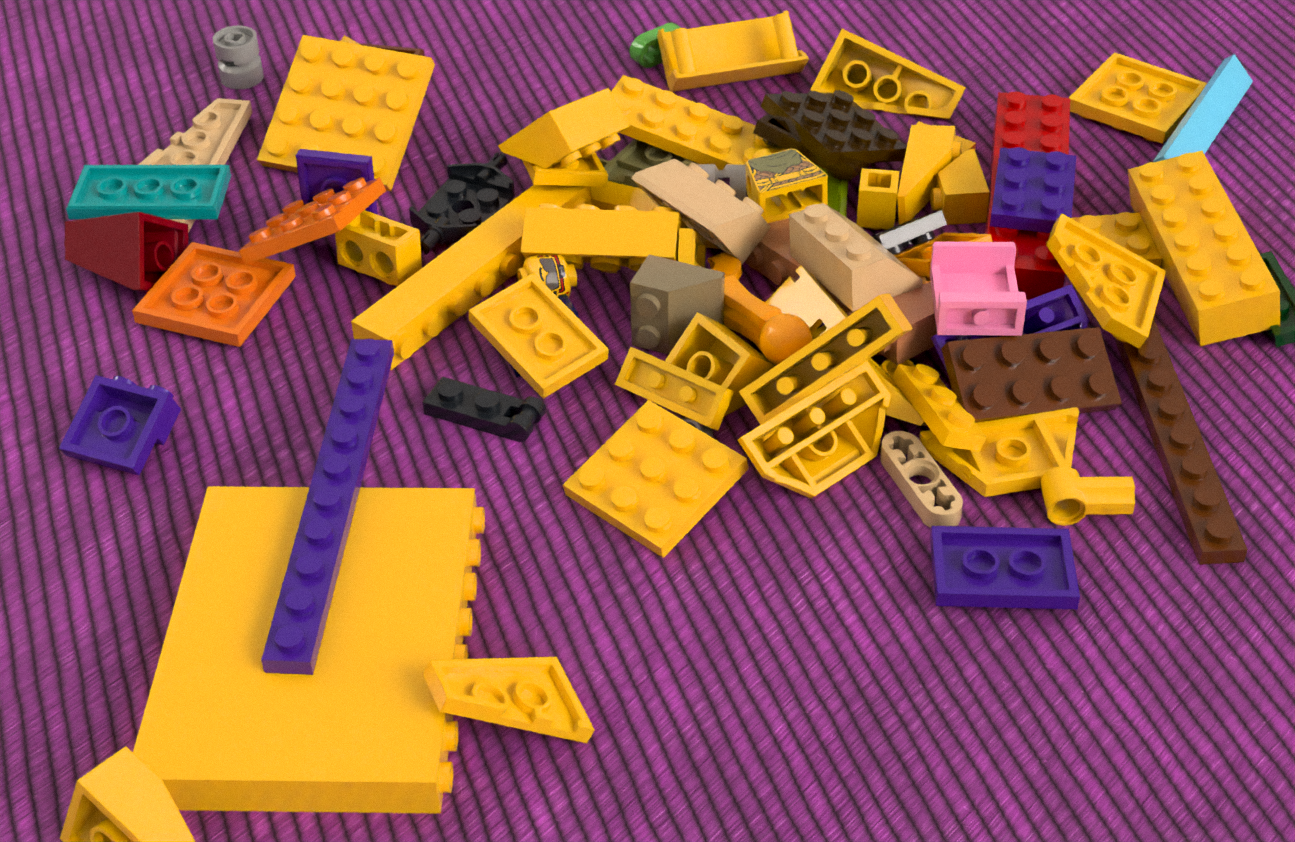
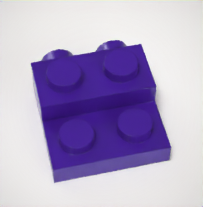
M95 375L59 449L68 457L140 475L154 444L164 446L181 408L174 401V395L163 387L150 385L149 388L137 386L131 380L121 376H114L113 379Z

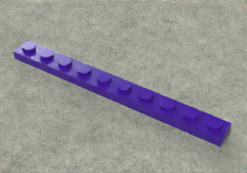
M351 339L261 662L264 673L313 675L394 356L392 340Z

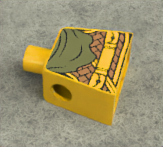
M760 149L745 163L748 198L763 208L764 212L761 216L767 223L787 219L789 214L804 210L810 205L822 203L828 205V175L798 150L787 149L771 153L767 149Z

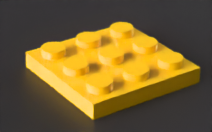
M1114 52L1069 97L1070 112L1079 114V116L1085 119H1093L1110 125L1116 130H1124L1142 136L1147 141L1163 144L1172 135L1207 83Z
M648 400L563 484L566 496L664 558L749 469L746 457Z

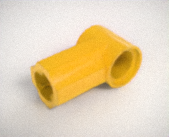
M1059 466L1046 471L1040 479L1047 517L1056 525H1073L1080 522L1086 515L1133 514L1135 507V485L1132 477H1080L1075 469Z

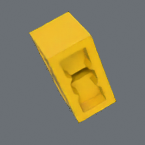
M364 210L341 231L335 233L338 264L353 269L358 273H364L385 281L387 284L399 286L422 268L419 229Z

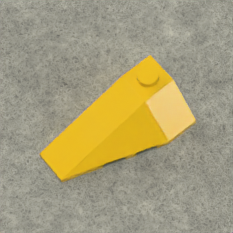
M841 29L810 91L834 93L835 90H841L852 95L853 101L862 109L950 120L966 87L847 30Z
M126 746L77 780L60 836V840L63 842H196L164 782L158 777L153 766L146 760L139 759Z

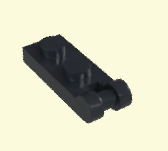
M441 377L423 401L425 415L517 442L526 441L533 432V423H538L546 413L545 404L534 396L526 397L523 400L446 377Z

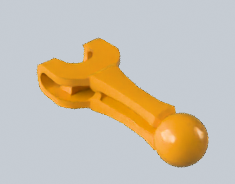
M727 252L707 258L710 263V269L725 273L724 325L739 332L756 344L769 362L778 365L813 341L811 330L803 319L792 314H782L780 308L768 305L752 295L738 281L742 276V264L738 258Z

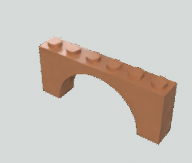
M789 218L768 223L771 226L745 260V263L779 286L789 276L797 281L800 277L795 270L801 264L790 255ZM931 282L922 284L920 288L892 297L913 328L878 352L896 365L934 347L931 338L937 334ZM821 283L848 316L851 315L853 312Z

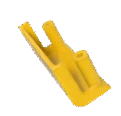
M787 10L772 17L691 29L678 28L670 32H664V29H660L657 33L666 80L671 92L798 73L803 71L809 60L804 51H797Z

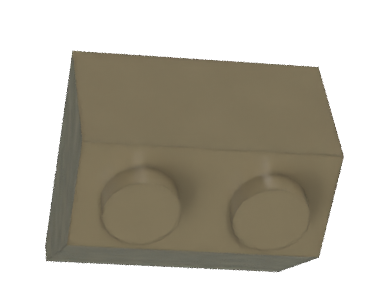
M649 254L630 282L632 345L669 355L697 312L724 325L725 273Z

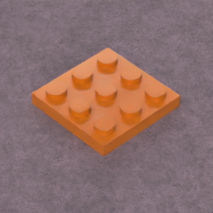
M361 177L344 185L343 191L335 193L333 188L327 189L315 195L310 203L304 204L301 199L283 207L284 213L270 218L265 222L266 227L251 233L248 236L250 242L238 251L245 265L341 231L386 192L381 178L366 182L364 177Z
M191 242L132 310L135 323L241 347L296 277L294 264L263 258L245 265L239 252Z

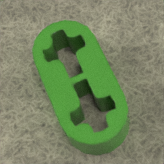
M671 22L640 34L633 40L630 46V57L645 68L662 63L657 39L658 30L664 29V32H670L682 27Z

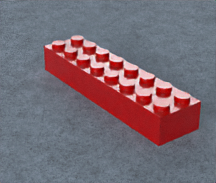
M1016 91L1009 93L998 92L993 129L989 180L990 194L985 234H991L993 242L1015 243L1014 269L1018 291L1025 292L1026 300H1030L1062 288L1065 272L1046 246L1050 233L990 226L1000 148L1011 149L1020 147L1029 151L1047 153L1058 151L1069 155L1070 98H1061L1058 95L1052 94L1037 96L1025 95Z

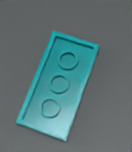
M84 165L66 208L68 218L88 219L142 212L166 219H218L231 178L229 165Z

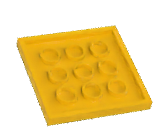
M302 35L259 152L258 162L265 167L298 173L296 154L300 149L372 156L374 179L380 177L386 191H392L435 63L431 57Z

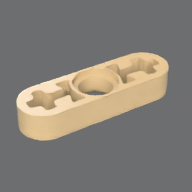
M894 431L885 435L881 444V464L923 523L930 528L931 526H957L961 520L963 499L915 435L905 431ZM920 475L928 477L932 482L917 484L909 478Z

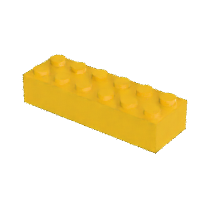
M1203 151L1185 153L1178 157L1150 162L1128 169L1131 206L1135 213H1140L1162 257L1161 267L1166 271L1165 276L1199 345L1204 346L1270 330V326L1277 324L1280 327V290Z

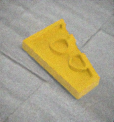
M557 657L429 660L423 672V676L440 712L587 743L595 731Z

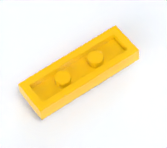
M630 347L615 382V385L717 431L735 391L633 347Z
M898 364L892 377L893 381L942 446L980 452L987 437L974 422L975 418L966 412L958 402L956 394L949 390L939 378V373L932 367L924 364H917L915 367Z

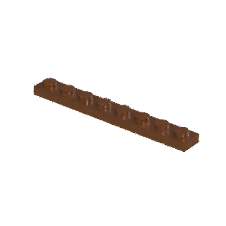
M1153 317L1149 336L1140 349L1115 337L1114 340L1199 565L1244 562L1248 549Z

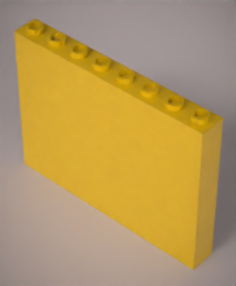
M208 486L133 753L139 759H144L153 766L158 777L164 782L178 810L441 814L443 793H451L453 788V763L447 761L449 751H457L458 722L453 721V714L439 711L423 676V672L429 660L468 659L467 644L462 643L463 636H471L472 608H467L468 601H475L477 594L476 573H472V567L480 566L481 542L480 539H476V534H483L485 529L484 507H477L475 488L360 487L313 675L264 673L261 659L310 487Z

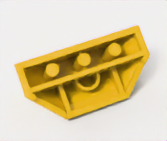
M868 360L743 435L738 439V442L761 477L812 499L877 456L884 428L885 413L889 407L891 395Z

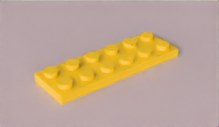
M623 75L611 91L629 124L628 128L620 132L621 134L696 163L715 164L719 170H723L726 164L745 165L748 159H751L753 154L760 149H767L771 153L786 150L767 145L762 137L753 133L756 125L745 122L739 117L711 109L705 104L696 103L677 96L671 91L662 90L643 83L637 78Z

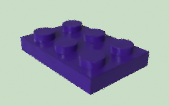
M1020 147L1011 149L1000 148L990 226L1051 233L1053 225L1061 213L1072 218L1077 156L1066 155L1058 151L1050 153L1029 151Z
M931 526L930 545L936 606L1078 609L1080 593L1069 529Z

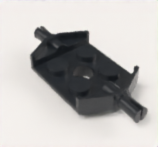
M499 152L495 153L489 162L485 164H449L447 166L448 179L418 212L412 206L409 208L412 226L419 229L420 233L423 234L420 238L421 254L424 252V255H427L436 243L443 245L444 243L458 242L510 203L515 197L514 181L500 171L507 164V158L504 154L501 153L499 155Z

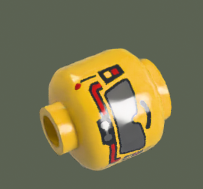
M541 254L530 256L525 259L523 268H518L517 271L518 281L535 273L562 302L569 299L571 287L577 286V274L574 264H567L565 258L561 255Z

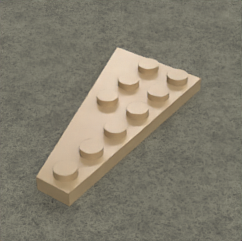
M217 98L192 119L193 126L185 133L176 132L169 138L171 144L165 150L157 148L138 165H225L253 113L251 101ZM196 219L170 220L188 224L189 233Z

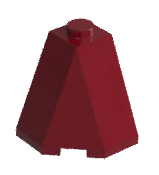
M142 212L66 221L64 239L65 260L132 290L148 293L188 247V224Z

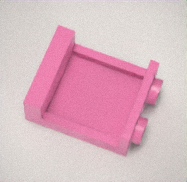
M1014 242L933 243L930 280L937 335L1022 336L1027 300L1025 292L1018 291L1014 269L1016 245Z

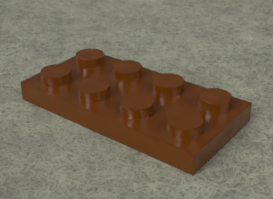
M1099 327L1023 334L1022 336L946 342L941 348L952 391L956 394V399L966 412L975 418V423L1074 407L1078 408L1079 414L1115 410L1122 404Z

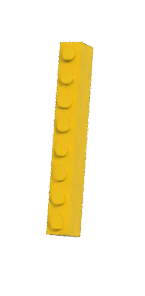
M532 185L351 321L354 339L392 340L394 356L390 370H393L456 319L463 316L479 301L490 295L493 290L507 279L514 276L518 268H523L526 258L521 253L526 207L539 208V205L542 203L556 204L561 206L562 209H576V206L581 204L592 205L590 187Z

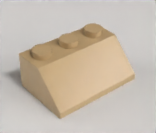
M672 159L638 171L633 175L631 179L658 207H669L679 212L689 229H694L722 251L738 258L742 264L771 227L761 216L764 212L761 206L748 197H745L742 201L735 197V190L720 179L714 184L708 180L709 174L693 162L686 166L677 159Z
M825 203L810 205L804 210L789 214L790 255L807 268L819 282L852 312L858 310L878 295L889 293L891 297H895L922 287V279L859 225Z

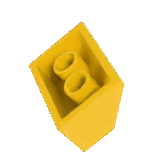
M606 88L547 112L498 146L501 152L540 167L548 168L560 162L564 168L580 158H587L600 149L604 150L620 141L621 139L618 134L628 128L629 124L609 88Z

